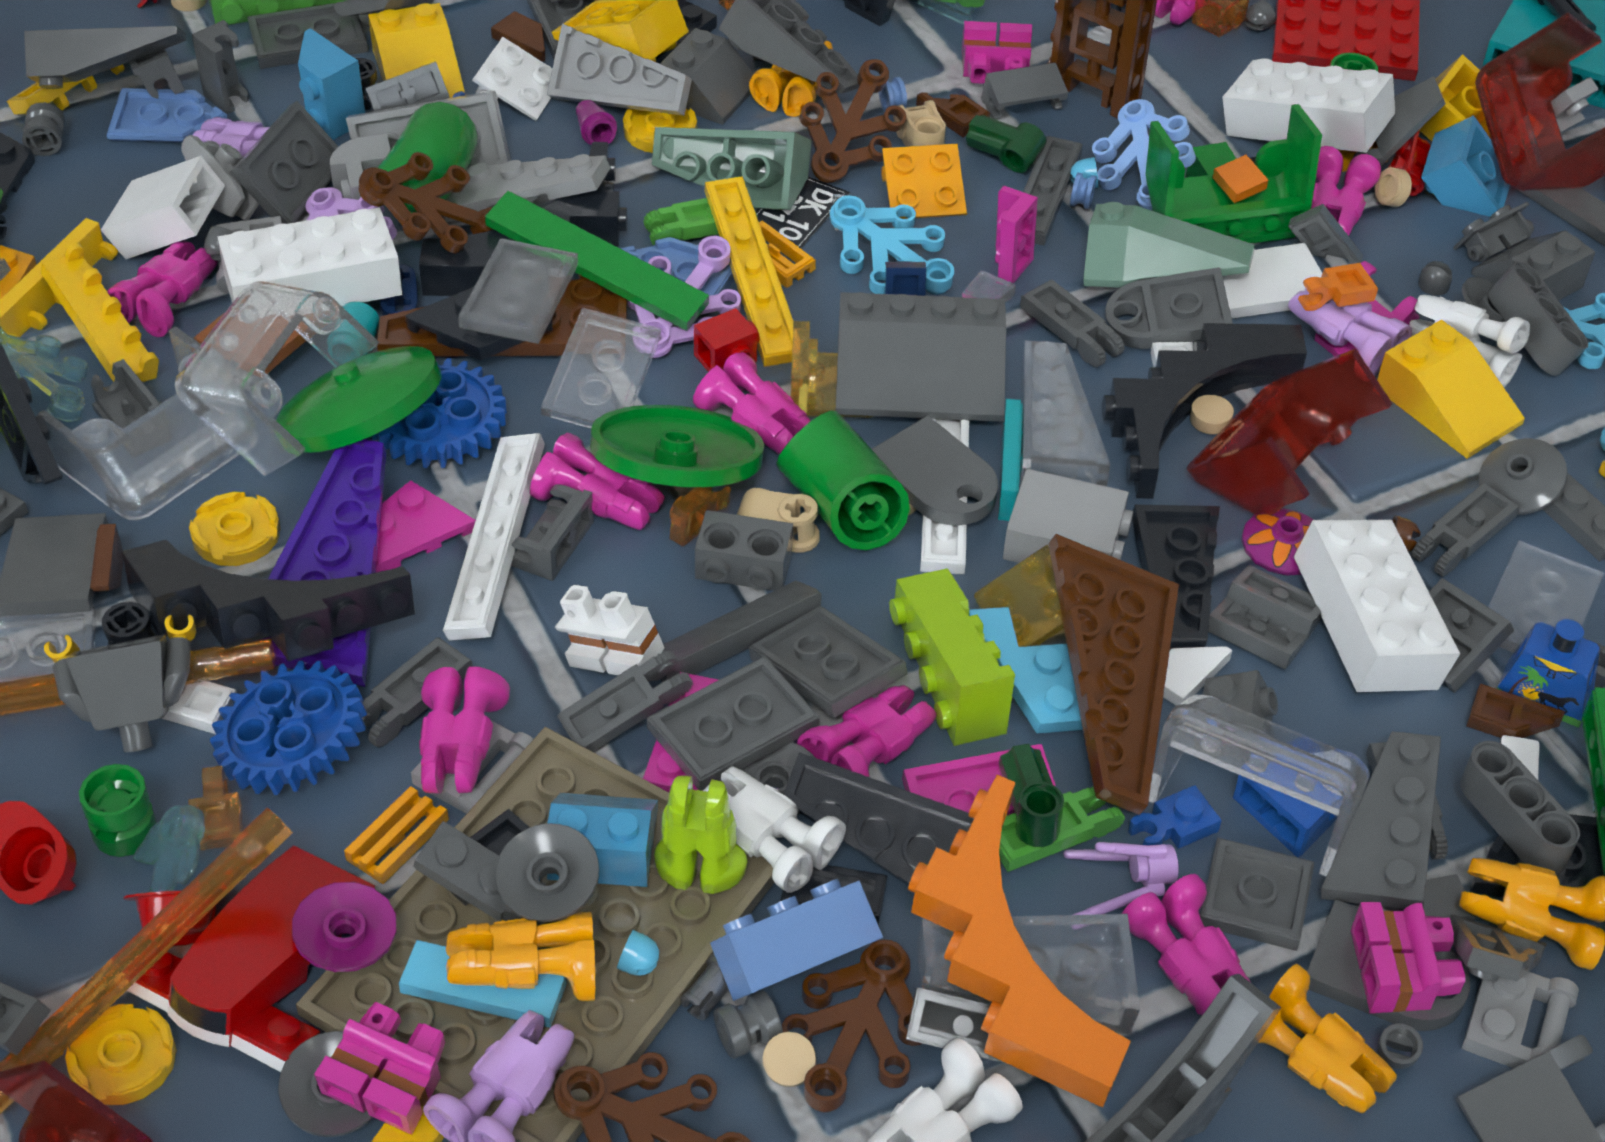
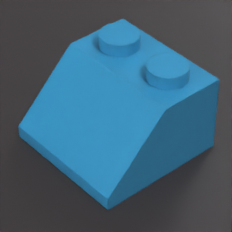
M310 28L304 32L298 61L301 79L299 87L304 97L305 110L328 136L334 140L349 132L346 118L349 115L365 113L359 63L357 59Z
M1471 116L1434 134L1421 178L1425 182V189L1429 193H1433L1441 205L1490 217L1497 210L1504 207L1514 170L1475 116Z
M560 793L551 802L548 823L569 826L583 834L592 844L599 862V884L647 887L658 812V800ZM547 874V880L559 879L557 874Z

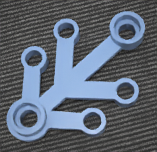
M1138 99L1128 102L1120 109L1118 113L1120 124L1108 138L1104 137L1096 140L1092 145V151L1097 162H1111L1116 157L1119 146L1132 134L1133 141L1115 163L1104 165L1098 170V181L1104 190L1117 188L1122 182V177L1137 160L1142 183L1137 193V201L1140 207L1152 211L1145 176L1151 121H1159L1172 141L1185 139L1190 133V128L1184 116L1175 115L1168 119L1157 115L1151 102ZM1188 142L1175 144L1184 167L1191 166L1196 159L1192 145Z

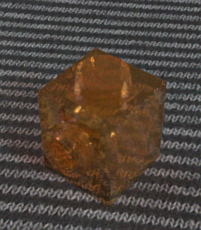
M1196 0L1192 23L1220 38L1245 21L1249 0Z

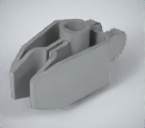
M186 136L183 139V143H181V152L185 156V160L202 156L225 185L212 209L230 217L236 215L244 220H249L259 203L230 173L243 156L238 150L228 144L223 143L219 146L220 144L211 140L202 142L197 136Z

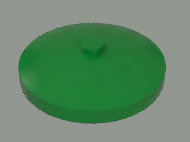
M418 346L389 348L358 357L321 375L295 394L280 411L276 420L277 430L285 445L297 452H322L356 443L389 428L419 408L437 389L441 381V369L433 353L426 348Z
M638 405L616 409L598 417L591 427L590 450L593 456L606 467L634 479L677 487H715L737 483L756 474L762 465L764 442L754 429L737 423L731 417L720 413L677 405Z

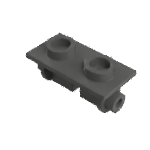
M1528 202L1513 209L1510 205H1506L1489 217L1490 220L1484 222L1482 218H1479L1470 223L1462 230L1464 237L1453 249L1457 250L1466 246L1468 249L1467 254L1472 261L1484 262L1503 252L1506 248L1509 249L1529 239L1534 231V226L1530 220L1525 219L1521 214L1529 205Z

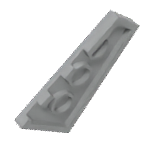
M562 23L547 95L557 100L573 102L591 100L597 105L684 116L692 79L681 72L637 56L628 50L613 46L599 38L584 34Z
M495 90L349 115L346 118L351 140L358 137L387 133L391 150L415 110L428 103L444 102L453 104L468 114L475 124L477 131L476 151L469 165L478 163L494 165L511 161Z
M587 154L566 159L546 157L539 161L530 162L512 160L504 164L494 165L478 163L467 169L470 180L463 191L459 193L452 192L447 201L480 211L494 206L507 191L530 202L543 194L547 195L548 200L591 192L598 189L610 170L606 155L589 156ZM443 216L446 222L455 221L454 219Z

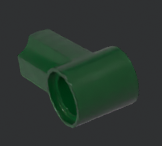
M976 115L972 119L966 135L968 146L999 157L1008 169L1016 173H1025L1047 142L1044 133L1031 123L1023 122L1014 127L985 115Z
M1030 744L1013 746L1010 751L1000 756L999 768L1002 777L1016 782L1011 800L1017 817L1016 834L1021 841L1033 847L1051 845L1057 840L1060 833L1064 806L1063 794L1052 784L1040 749H1034Z

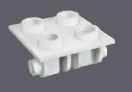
M502 37L472 81L479 85L476 93L495 90L497 99L499 97L536 121L551 99L547 95L552 68Z

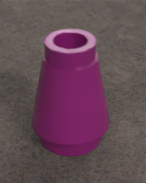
M584 100L577 105L576 115L583 140L589 145H592V142H608L610 144L615 138L617 130L615 118L591 100Z

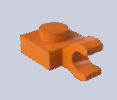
M1361 263L1324 268L1321 277H1309L1303 281V285L1309 294L1299 296L1298 301L1306 311L1317 310L1331 299H1333L1338 307L1371 302L1375 300L1378 287Z

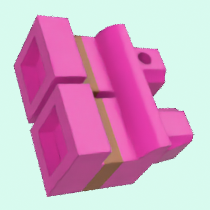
M964 21L961 50L963 77H969L972 83L984 84L986 73L1029 67L1032 24L1000 23L998 46H996L997 22Z
M1360 902L1350 931L1359 969H1362L1361 978L1370 1014L1431 1010L1436 996L1460 994L1466 977L1462 962L1459 959L1436 960L1435 952L1450 951L1453 945L1454 932L1450 918L1425 916L1422 903L1409 905L1404 911H1383L1381 902Z
M374 1002L359 1023L349 1018L343 1031V1039L331 1057H324L314 1076L322 1094L363 1113L367 1109L369 1116L412 1135L424 1112L423 1108L426 1102L432 1096L441 1078L437 1063L440 1060L446 1043L444 1034L427 1024L418 1023L408 1043H402L392 1038L402 1022L400 1014L385 1005Z

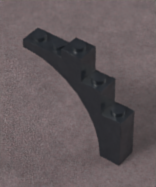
M592 142L589 156L606 155L610 170L598 189L558 198L543 209L619 247L620 231H627V207H620L619 191H614V183L608 182L615 181L616 159L608 157V142ZM496 230L468 235L467 243L458 253L447 251L441 245L440 238L423 239L419 261L423 296H453L542 258L546 261L547 271L569 272V269Z
M1203 323L1200 340H1194L1193 351L1159 350L1156 367L1149 368L1148 379L1113 378L1110 395L1103 396L1102 417L1103 420L1110 421L1111 437L1122 438L1123 449L1130 450V455L1127 457L1126 474L1128 481H1134L1136 498H1154L1159 472V452L1172 431L1190 415L1192 404L1198 397L1203 395L1223 397L1239 390L1268 384L1300 383L1307 355L1301 325Z
M167 540L122 551L129 591L136 602L147 609L151 624L159 635L165 634V636H168L164 623L167 616L172 615L174 630H183L188 625V615L190 614L193 617L195 627L207 625L224 650L270 637L286 659L292 661L333 649V638L415 614L411 576L404 567L368 575L337 579L290 581L259 579L226 573L202 565L183 555Z

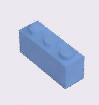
M835 879L811 889L810 892L813 899L799 905L796 896H793L767 907L770 917L755 923L752 914H748L723 925L726 935L711 942L710 945L733 1001L883 938L860 881L841 887L839 879Z

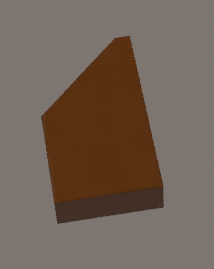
M514 11L491 27L493 39L500 41L504 37L541 62L545 61L542 24Z
M925 92L917 94V106L924 105L925 101L933 100L946 126L961 137L967 135L969 124L976 115L990 117L989 111L965 95L950 94V99L933 98Z
M100 524L97 529L90 588L93 591H109L119 588L121 585L123 548L116 524Z
M1480 684L1466 727L1499 738L1503 735L1525 738L1559 727L1565 711Z

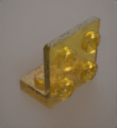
M794 321L791 398L809 416H819L830 410L835 411L838 353L817 352L818 339L810 338V321ZM840 414L841 417H865V418H871V417H873V416H866V415H843V414Z
M1045 545L974 594L980 609L1009 607L1019 647L1038 646L1064 629L1048 545Z

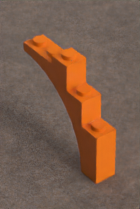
M997 774L989 791L979 789L968 816L974 820L968 832L959 829L949 853L936 847L928 865L921 861L918 863L908 886V890L914 893L911 913L954 932L944 954V959L951 962L947 982L992 1002L981 1026L982 1031L989 1033L984 1053L1103 1108L1131 1041L1093 1020L1064 996L1033 960L1014 926L1002 888L999 847L1002 827L1010 808L1016 782Z

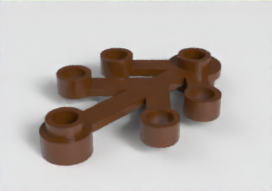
M871 59L862 64L857 75V82L860 87L846 114L836 92L839 86L838 78L830 72H823L817 77L814 90L822 98L836 132L831 144L821 124L824 116L822 106L816 102H808L802 107L799 119L801 124L807 127L816 150L811 159V168L814 175L822 182L833 183L841 180L846 175L848 167L872 160L882 162L883 153L876 151L874 145L892 148L891 141L887 137L878 135L873 137L866 147L845 151L849 141L887 130L897 132L906 121V112L903 108L896 105L888 107L884 115L860 121L872 94L882 91L888 81L889 70L881 60ZM869 70L877 71L880 76L872 75ZM821 82L830 83L832 88H824L821 85ZM806 112H814L818 118L811 119L806 115ZM895 115L899 118L900 122H892L888 116ZM825 159L833 160L837 165L829 166Z
M421 152L413 153L405 165L387 172L380 168L371 167L362 172L359 177L358 188L362 199L373 206L381 207L385 205L403 226L404 233L410 239L422 240L431 228L440 238L441 245L447 251L452 253L460 252L468 241V235L464 229L457 225L449 226L442 216L469 224L472 234L494 230L486 226L485 216L492 207L476 211L439 198L450 192H462L466 187L470 176L461 166H450L442 178L417 189H412L402 184L414 178L424 180L432 170V160ZM404 203L412 205L417 212L411 213Z
M884 939L873 942L863 951L860 963L827 974L813 973L808 975L802 984V999L808 1007L822 1010L807 1015L792 1014L786 1017L782 1023L783 1032H788L793 1028L803 1029L806 1032L803 1036L810 1043L814 1035L844 1026L827 1062L813 1066L805 1076V1100L817 1111L831 1112L838 1109L844 1103L847 1092V1078L845 1074L865 1032L879 1060L878 1078L880 1082L889 1088H900L909 1079L910 1061L905 1054L899 1052L878 1008V1004L884 992H886L899 1016L897 1028L899 1039L909 1046L922 1044L906 1040L907 1029L905 1026L909 1024L913 998L905 984L910 973V959L902 946L892 940ZM880 965L890 966L892 969L882 970L877 967ZM863 985L857 998L827 1007L832 1001L833 993ZM813 987H821L826 992L821 995H815L809 990ZM890 1065H896L903 1071L899 1074H891L885 1068ZM820 1089H829L834 1095L821 1096L816 1094V1092Z
M645 1053L635 1063L602 1074L589 1066H575L565 1070L558 1077L554 1087L553 1095L557 1108L568 1118L580 1120L588 1142H612L603 1116L622 1124L629 1142H654V1139L661 1142H751L746 1136L737 1132L724 1133L715 1140L663 1117L685 1108L701 1112L711 1107L717 1094V1086L714 1080L705 1074L693 1075L686 1084L634 1102H629L613 1095L635 1085H639L646 1090H654L660 1087L667 1075L668 1065L664 1057L658 1053ZM653 1065L658 1069L660 1075L648 1077L643 1073L642 1067ZM696 1086L702 1087L708 1092L709 1097L698 1099L691 1093V1088ZM575 1089H583L589 1094L590 1099L585 1102L577 1101L572 1097L571 1092Z

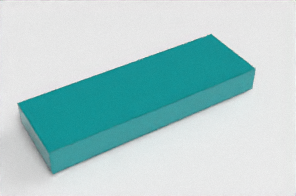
M1006 399L1002 430L998 520L1004 521L1010 520L1019 493L1023 403H1021V400Z

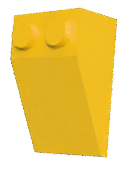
M597 0L564 23L577 31L592 35L606 43L623 48L637 56L656 62L655 57L663 52L674 49L678 45L677 41L689 32L677 0ZM561 26L551 32L553 38L557 41L559 40Z
M423 3L416 7L398 10L386 9L379 13L368 14L373 53L383 81L436 61L449 97L453 98V95L460 91L465 92L450 31L440 3Z
M1462 54L1436 78L1446 104L1420 128V132L1433 141L1435 133L1471 116H1475L1514 170L1543 127Z
M1442 319L1386 351L1384 354L1375 389L1466 459L1524 423L1525 417L1473 342Z

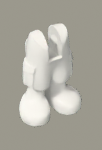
M1420 295L1414 307L1419 314L1435 320L1434 323L1442 319L1472 341L1505 388L1520 364L1522 355L1517 352L1527 343L1530 333L1529 322L1520 317H1512L1507 322L1490 320L1489 315L1486 313L1487 310L1460 301L1453 302L1443 297ZM1421 319L1411 320L1409 324L1412 327L1411 336L1434 323ZM1479 334L1497 341L1498 347L1481 342Z
M731 766L721 774V781L724 782L729 793L730 809L736 820V844L749 857L755 856L758 858L763 856L773 867L772 878L778 887L787 893L794 892L808 883L812 875L813 866L818 870H822L829 863L841 845L846 832V825L835 816H826L814 823L813 826H809L797 819L798 809L796 804L780 793L778 789L762 784L734 766ZM709 785L703 791L708 792ZM784 837L793 846L787 848L775 838Z
M955 1038L942 1050L941 1061L944 1075L935 1089L932 1090L929 1087L923 1088L921 1086L911 1092L901 1103L896 1105L890 1114V1118L867 1142H972L970 1133L977 1128L989 1123L998 1124L1013 1120L1023 1109L1022 1100L1014 1086L1002 1075L994 1073L985 1080L984 1066L978 1053L965 1040ZM975 1093L974 1098L958 1113L953 1110L947 1111L963 1098Z

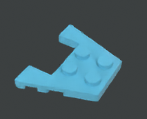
M1009 607L969 610V616L977 614L982 621L985 642L994 640L1000 649L1001 658L997 659L999 666L1010 665L1014 671L1015 681L1012 696L1035 732L1038 734L1083 730L1067 644L1019 647Z

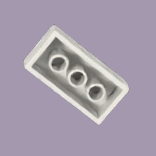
M1270 59L1252 60L1222 97L1227 136L1266 141L1287 139L1291 105L1299 104L1322 133L1321 147L1331 146L1339 150L1367 153L1395 115L1393 74L1378 73V71L1372 69L1358 71L1342 69L1339 66H1310L1303 62L1290 64L1273 62Z
M380 207L360 209L346 214L329 217L321 216L312 220L277 224L273 227L237 231L232 234L217 236L223 272L239 326L341 307L349 302L363 303L402 295L398 255Z
M1312 520L1294 555V559L1315 604L1321 610V617L1356 692L1438 690L1459 657L1460 652L1393 521Z

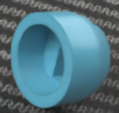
M1095 157L1077 161L1072 166L1070 173L1073 184L1076 174L1079 172L1083 173L1084 178H1090L1091 175L1097 176L1095 188H1098Z
M632 930L620 956L617 969L636 976L651 973L659 960V949L656 942L647 935Z

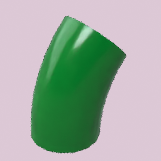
M444 102L425 104L414 111L397 142L378 168L389 172L405 165L413 153L421 152L426 154L432 160L433 168L424 180L414 178L402 184L412 189H417L442 178L452 165H458L467 170L477 146L478 135L475 124L466 112L453 104ZM452 192L439 198L447 200ZM404 203L411 213L417 212L412 205Z
M830 410L810 421L788 442L780 453L776 462L777 468L801 494L808 495L816 501L818 514L841 543L852 549H874L884 546L897 537L905 526L910 511L908 493L883 461L837 411Z

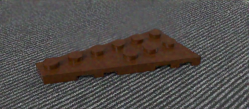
M579 274V279L562 283L553 278L548 279L553 330L492 356H626L627 299ZM424 307L380 316L376 344L377 351L402 346H418L430 350L434 356H469L464 354L459 348H450L438 343L437 336L434 333L422 328L417 333H414L407 328L405 315Z
M1055 534L1048 544L1095 797L1140 815L1149 803L1179 584L1064 536Z

